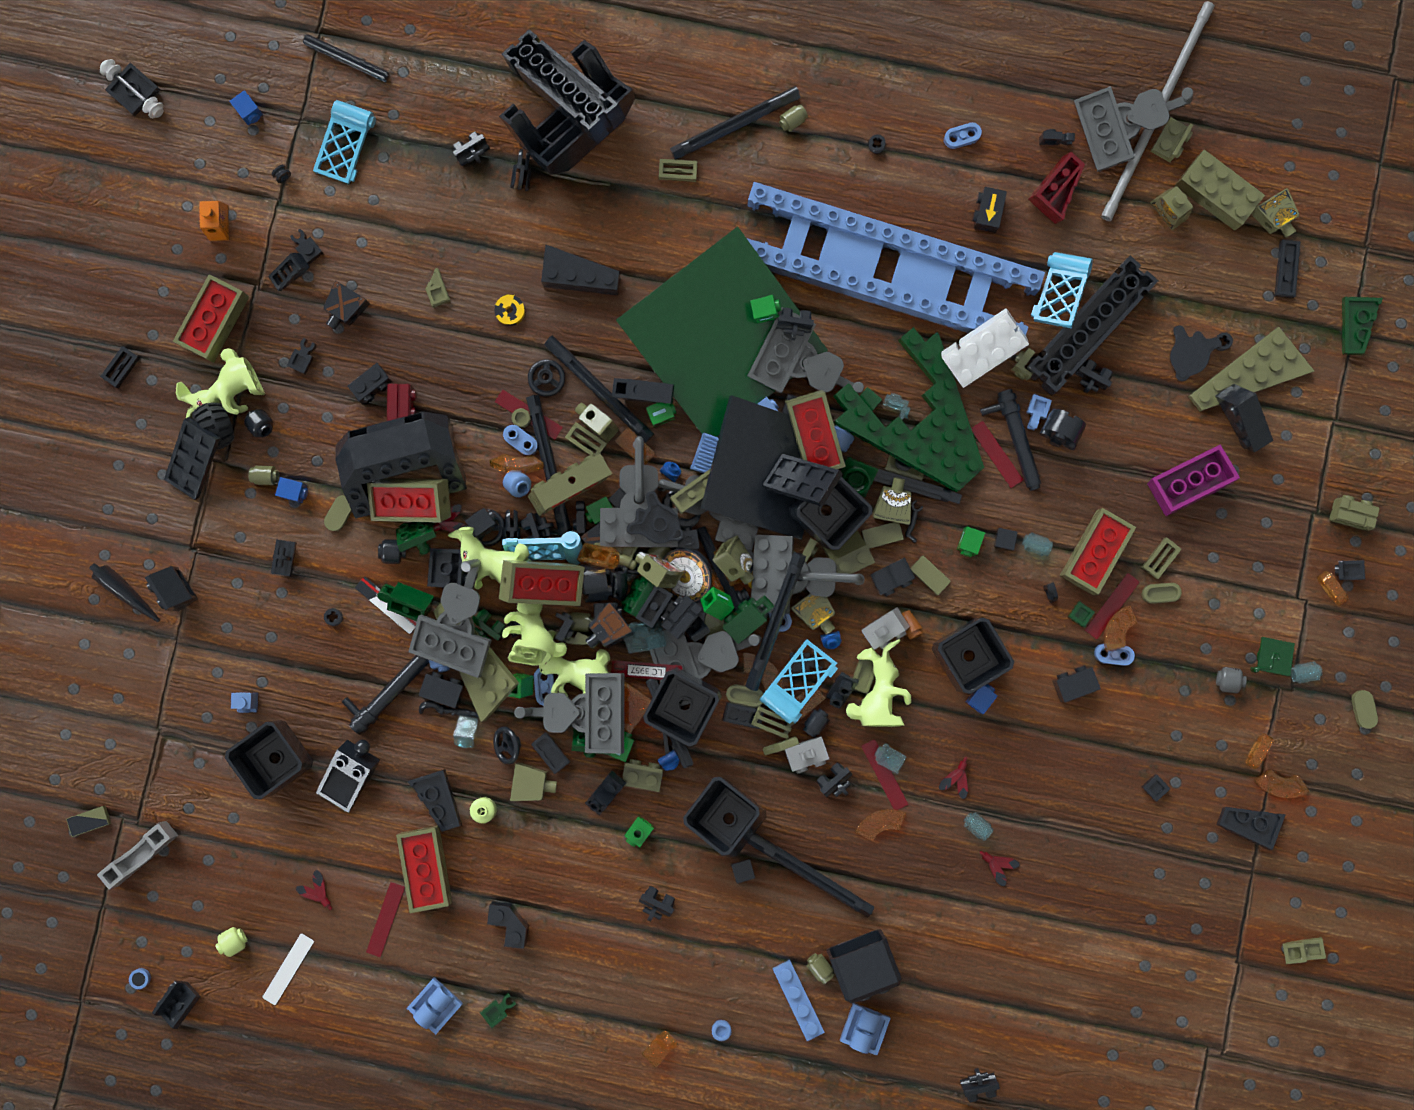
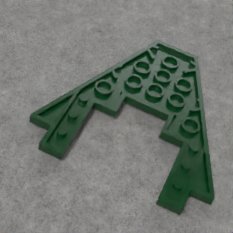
M913 327L898 342L934 384L921 395L933 411L911 431L900 417L895 418L885 427L848 383L833 396L845 411L833 423L957 492L984 468L956 381L952 371L942 359L941 352L944 351V347L939 333L936 332L927 341H924Z

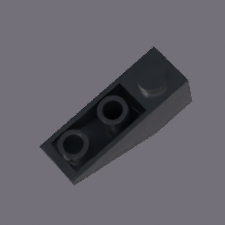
M614 378L612 397L626 401L672 404L675 385Z

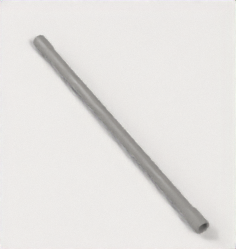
M1204 2L1194 27L1162 91L1165 103L1168 102L1203 27L1215 7L1211 2ZM1144 128L1133 151L1135 159L1128 161L1110 200L1105 206L1101 215L1102 219L1106 221L1112 220L1120 199L1154 129L1148 130Z

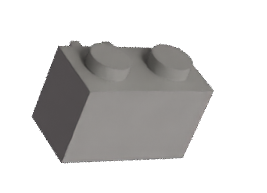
M896 607L861 631L875 650L879 646L883 649L891 643L889 640L894 637L898 640L906 635L905 630L910 626L898 607Z
M821 736L785 749L792 772L801 773L807 771L808 766L814 764L815 767L826 764L825 760L829 759Z

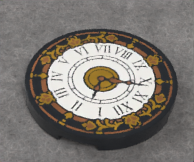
M682 547L673 549L663 558L684 573L675 588L663 589L674 595V601L679 596L684 597L687 595L695 603H698L712 588L713 571L711 565L697 550Z

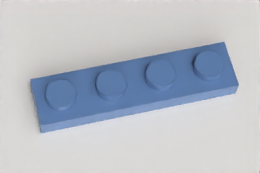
M788 960L774 967L773 971L806 1040L809 1041L825 1033L791 961Z

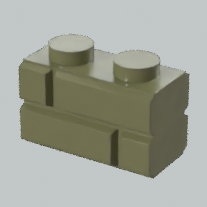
M1343 495L1334 500L1330 521L1366 531L1375 528L1379 507L1373 506V502L1361 500V502L1354 501L1355 498L1348 495Z

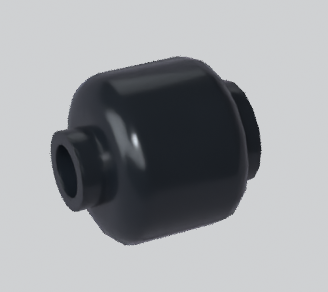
M256 409L247 413L244 425L254 437H266L273 430L274 422L264 410Z
M384 539L382 544H378V559H381L383 564H400L402 558H406V550L400 552L396 539Z

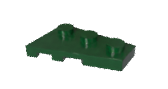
M1342 298V355H1362L1365 353L1372 333L1371 328L1377 318V311L1383 298Z

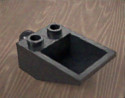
M346 740L336 750L316 791L317 794L348 813L380 759L369 753V742L359 740L354 744Z

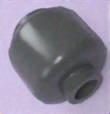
M1223 667L1221 671L1218 670L1216 686H1219L1223 692L1239 693L1241 687L1245 688L1247 677L1243 676V672L1239 668Z

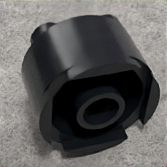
M1052 409L1040 431V435L1050 439L1049 443L1053 446L1060 447L1063 445L1074 451L1085 430L1086 423L1077 416L1074 418L1068 416L1069 412Z
M603 562L580 565L585 567L582 592L583 595H587L588 599H584V602L608 600L609 596L612 595L611 584H607V577L610 576L609 566L604 565Z

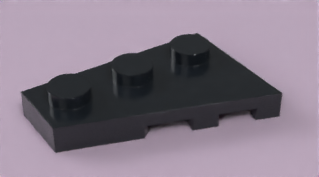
M445 769L407 781L417 792L420 801H423L429 814L441 831L462 825Z
M1223 807L1216 825L1263 848L1273 850L1286 814Z

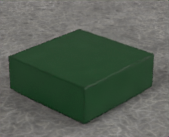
M1078 601L1068 615V618L1082 628H1085L1095 614V611Z

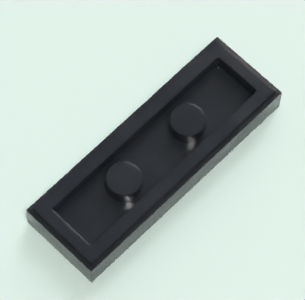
M1282 239L1279 242L1274 296L1296 297L1301 241Z

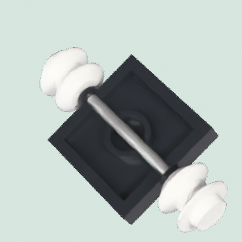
M113 59L105 60L101 63L100 73L106 75L107 80L112 81L105 90L133 116H136L141 110L144 113L149 112L150 118H158L163 114L164 105L157 103L158 100L154 97L160 91V88L131 62L122 72L121 66L115 65Z

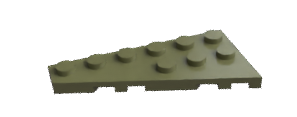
M1277 327L1188 397L1197 409L1202 411L1220 405L1215 395L1233 384L1249 391L1257 392L1312 373L1314 370L1280 327Z
M441 603L433 611L436 619L445 611ZM474 629V634L479 635L478 632ZM489 648L480 678L460 672L481 722H485L519 684L491 648Z

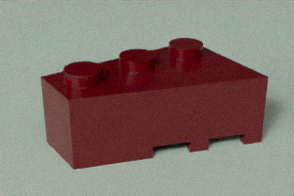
M1072 152L1064 155L1028 200L1053 223L1057 224L1063 221L1068 204L1072 199L1071 196L1078 184L1085 164Z

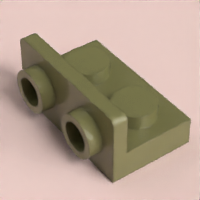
M1170 118L1150 152L1168 162H1171L1175 157L1178 158L1184 150L1181 147L1184 141L1187 143L1193 134L1191 131L1193 124L1190 123L1188 126H1185L1177 120Z
M630 759L629 762H625L622 779L627 782L625 786L659 792L663 768H660V764L649 762V765H643L640 760Z

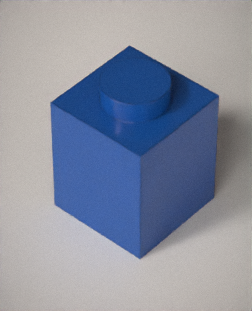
M245 90L229 101L247 125L257 122L263 115Z
M280 477L275 496L303 503V500L308 495L307 484Z
M986 684L971 693L965 702L980 714H984L997 698V695L994 693L995 689Z

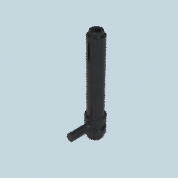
M1012 389L999 392L998 404L980 409L981 414L985 416L1001 411L1002 416H1005L1026 487L1030 491L1039 489L1042 483L1019 411L1021 409L1019 404L1016 403V393H1013Z
M415 655L366 707L363 706L361 710L346 697L342 703L354 715L349 724L350 728L359 735L362 732L365 733L369 729L368 726L378 720L377 717L429 664V660Z

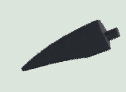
M95 563L89 567L93 571L92 579L104 589L156 622L160 621V618L149 605L108 565L99 567Z

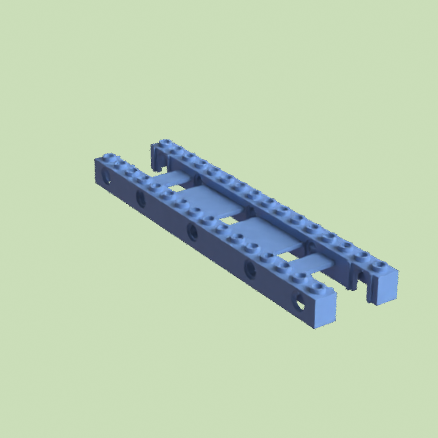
M757 182L753 183L748 198V207H752V210L759 209V205H766L773 209L775 217L780 216L792 220L783 249L770 246L767 242L764 244L747 238L771 272L966 333L972 332L994 317V315L982 312L991 282L1002 285L1005 289L1007 287L1010 288L1012 284H1019L1026 287L1024 290L1026 295L1029 296L1031 294L1035 296L1040 290L1045 272ZM812 225L825 228L828 231L819 261L801 255L809 227ZM884 247L896 250L900 254L891 283L873 278L881 250ZM956 269L973 276L964 306L946 301ZM1016 322V325L1020 327L1026 336L1028 326L1023 325V322Z

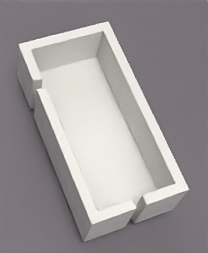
M1004 309L959 340V346L961 347L959 350L955 342L942 351L941 354L944 362L964 388L1029 345V342L1020 327L1016 325V321L1009 311Z

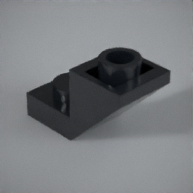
M611 771L585 804L600 816L627 782L614 771Z

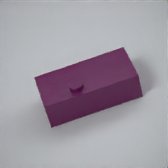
M1220 444L1152 478L1147 485L1167 517L1233 484L1240 477Z

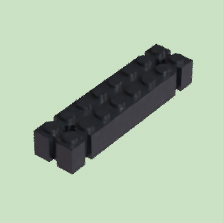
M530 29L518 39L519 43L516 46L512 44L502 53L503 58L514 73L518 76L520 75L529 86L582 132H586L588 137L596 144L609 134L607 130L610 127L615 129L626 119L615 100L610 96L607 97L603 90L543 40L540 41L538 36Z
M1131 255L1076 313L1072 328L1063 327L1025 368L1033 374L1031 378L1034 381L1039 378L1043 382L1041 387L1051 396L1067 382L1066 380L1078 370L1142 300L1143 296L1159 281L1149 271L1141 272L1139 270L1141 264ZM1051 365L1055 367L1053 370L1050 369Z

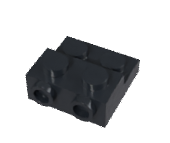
M430 548L428 587L444 588L449 583H457L464 586L468 572H464L461 569L462 558L460 549Z

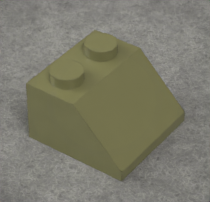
M858 531L839 550L823 548L827 558L832 559L836 563V573L852 574L875 563L867 544Z

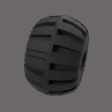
M214 402L205 403L193 411L192 418L199 423V426L207 428L208 431L220 437L216 450L225 448L234 440L232 424L222 404Z

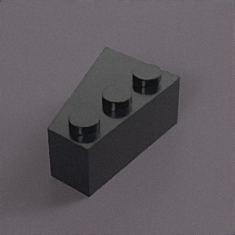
M1233 384L1215 395L1234 429L1240 445L1244 449L1255 453L1274 441L1256 393Z

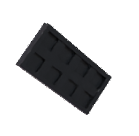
M190 417L185 418L164 480L192 499H198L220 437L208 431L207 428H202L199 426V423Z
M782 454L763 483V487L766 490L823 507L843 474L838 469Z

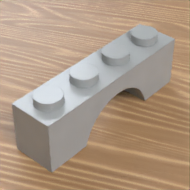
M167 821L156 824L143 835V838L132 849L111 862L97 876L109 890L118 887L173 841L178 834Z

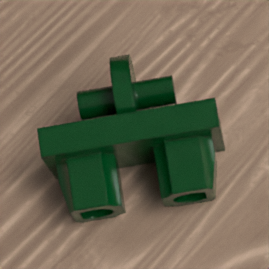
M483 609L478 615H473V622L482 629L481 631L475 627L480 636L491 640L486 635L488 633L497 641H501L503 630L507 625L500 620H497L493 627L487 624L492 614L486 609Z

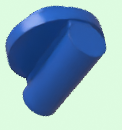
M666 462L660 469V472L674 483L681 474L679 466L674 462Z
M839 631L820 635L821 642L827 649H835L841 644Z
M673 750L659 758L658 762L664 770H674L680 760L676 751Z

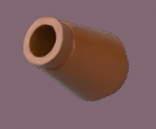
M910 610L901 613L910 626L905 630L907 633L906 637L908 636L909 640L924 634L922 631L923 627Z

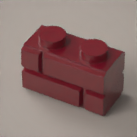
M388 384L387 421L416 414V408H413V401L417 399V392L411 384Z

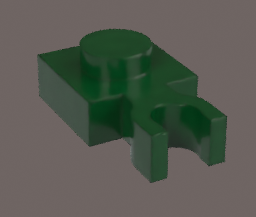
M509 993L503 997L500 1003L495 999L480 1011V1014L491 1028L507 1017L506 1009L516 1005L515 1001L511 1004L506 1003V999L510 997Z

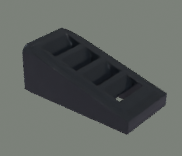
M290 253L268 277L276 289L282 291L305 273L310 266L301 253Z

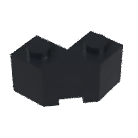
M492 901L489 905L487 924L506 927L504 947L524 949L527 944L529 924L521 917L512 903Z

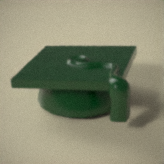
M847 457L845 461L846 467H843L841 470L843 474L841 477L857 493L866 497L879 469Z
M1261 637L1260 648L1257 653V667H1251L1250 671L1252 673L1264 671L1290 676L1295 643Z

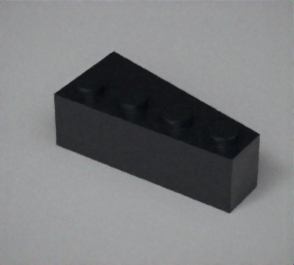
M545 245L541 278L543 287L610 295L619 294V271Z

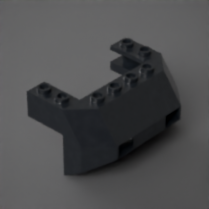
M583 40L570 52L583 74L603 90L607 97L610 96L615 100L626 117L635 100L633 89L614 77L596 47ZM512 104L499 116L520 146L550 175L569 171L598 145L588 137L586 132H582L557 109L536 128L525 112L521 109L518 110L515 104ZM610 127L607 132L610 134L615 129Z
M429 412L412 414L348 431L336 444L335 459L341 487L355 519L370 515L366 483L437 465L442 479L448 480L449 494L467 489L466 475L454 446L453 426L447 415Z

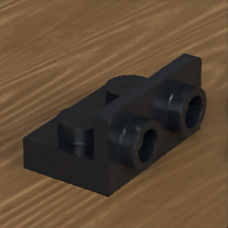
M376 363L347 387L355 395L358 402L363 405L373 401L378 392L387 390L388 384L392 380L381 366Z

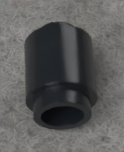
M821 708L818 711L814 709L805 721L803 730L814 738L820 735L830 721L827 718L829 714Z

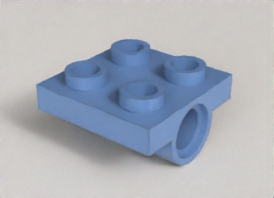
M434 977L407 1009L413 1014V1018L421 1027L429 1028L436 1035L463 1002Z
M853 1003L841 1034L840 1042L850 1045L851 1048L866 1054L869 1052L878 1055L891 1018L885 1014Z

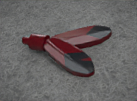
M460 504L450 508V518L435 523L436 531L442 529L453 532L461 527H467L464 523L452 522L461 511Z
M967 757L960 761L957 769L942 779L939 784L940 790L948 789L957 781L958 794L962 799L966 798L968 794L965 773L968 765L966 763Z
M979 852L982 855V859L989 863L995 880L1001 886L1006 885V877L1001 867L1014 869L1020 866L1019 862L1013 858L991 856L987 852Z
M315 870L313 873L314 889L303 885L297 886L296 891L301 896L318 901L325 908L327 907L329 910H332L331 902L326 897L323 875L319 870Z

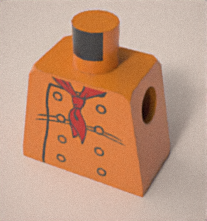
M201 201L199 203L200 229L209 241L229 240L228 205L220 201Z

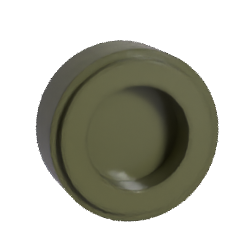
M519 408L512 414V422L519 428H525L531 422L530 413L525 409Z

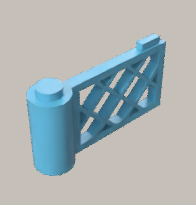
M336 100L331 109V119L313 172L349 185L351 181L354 182L358 172L355 170L367 132L370 128L374 127L376 122L374 113ZM335 124L342 126L344 130L343 133L337 136L333 134ZM354 131L360 132L359 140L352 143L349 134ZM346 136L350 144L340 148L337 140ZM335 142L338 150L328 154L326 149L328 144ZM352 148L354 156L346 161L343 152ZM340 154L344 162L334 166L331 158ZM329 160L332 168L327 171L320 170L321 163ZM346 165L348 169L346 178L340 177L337 169Z
M1054 252L1053 256H1049L1047 266L1050 267L1038 306L1034 305L1031 317H1034L1035 322L1072 328L1087 278L1092 270V258ZM1055 275L1060 276L1063 281L1054 285L1051 279ZM1074 279L1082 280L1081 284L1074 289L1069 284ZM1066 284L1070 291L1060 295L1057 289ZM1054 291L1058 297L1048 302L1046 295ZM1073 294L1076 300L1067 306L1064 299ZM1061 301L1065 308L1055 312L1052 305ZM1047 308L1052 312V315L1048 317L1040 316L1041 311ZM1068 311L1070 314L1069 322L1060 320L1058 316Z
M572 531L566 532L561 538L503 539L502 542L505 551L515 552L514 546L520 543L526 545L529 550L528 558L530 560L566 559L568 563L578 565L585 558L580 536Z
M806 639L759 700L787 723H796L802 716L800 713L801 709L827 676L831 678L838 669L835 667L837 662ZM807 645L814 650V658L803 659V650ZM826 659L831 665L827 670L819 671L817 660ZM815 660L816 671L805 673L804 661ZM793 662H801L803 673H791ZM789 669V675H784ZM817 674V683L814 686H807L806 675ZM803 675L804 687L793 688L792 676ZM789 677L791 688L782 689L777 683L781 678ZM805 689L806 697L801 703L794 698V690Z

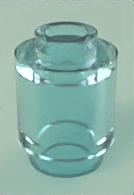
M1031 532L1029 535H1025L1022 545H1024V550L1039 556H1048L1053 542L1049 541V538Z
M1315 661L1296 664L1291 668L1293 682L1306 683L1317 681L1322 676V668Z
M977 812L969 813L964 819V827L978 839L981 838L985 841L993 832L991 824Z

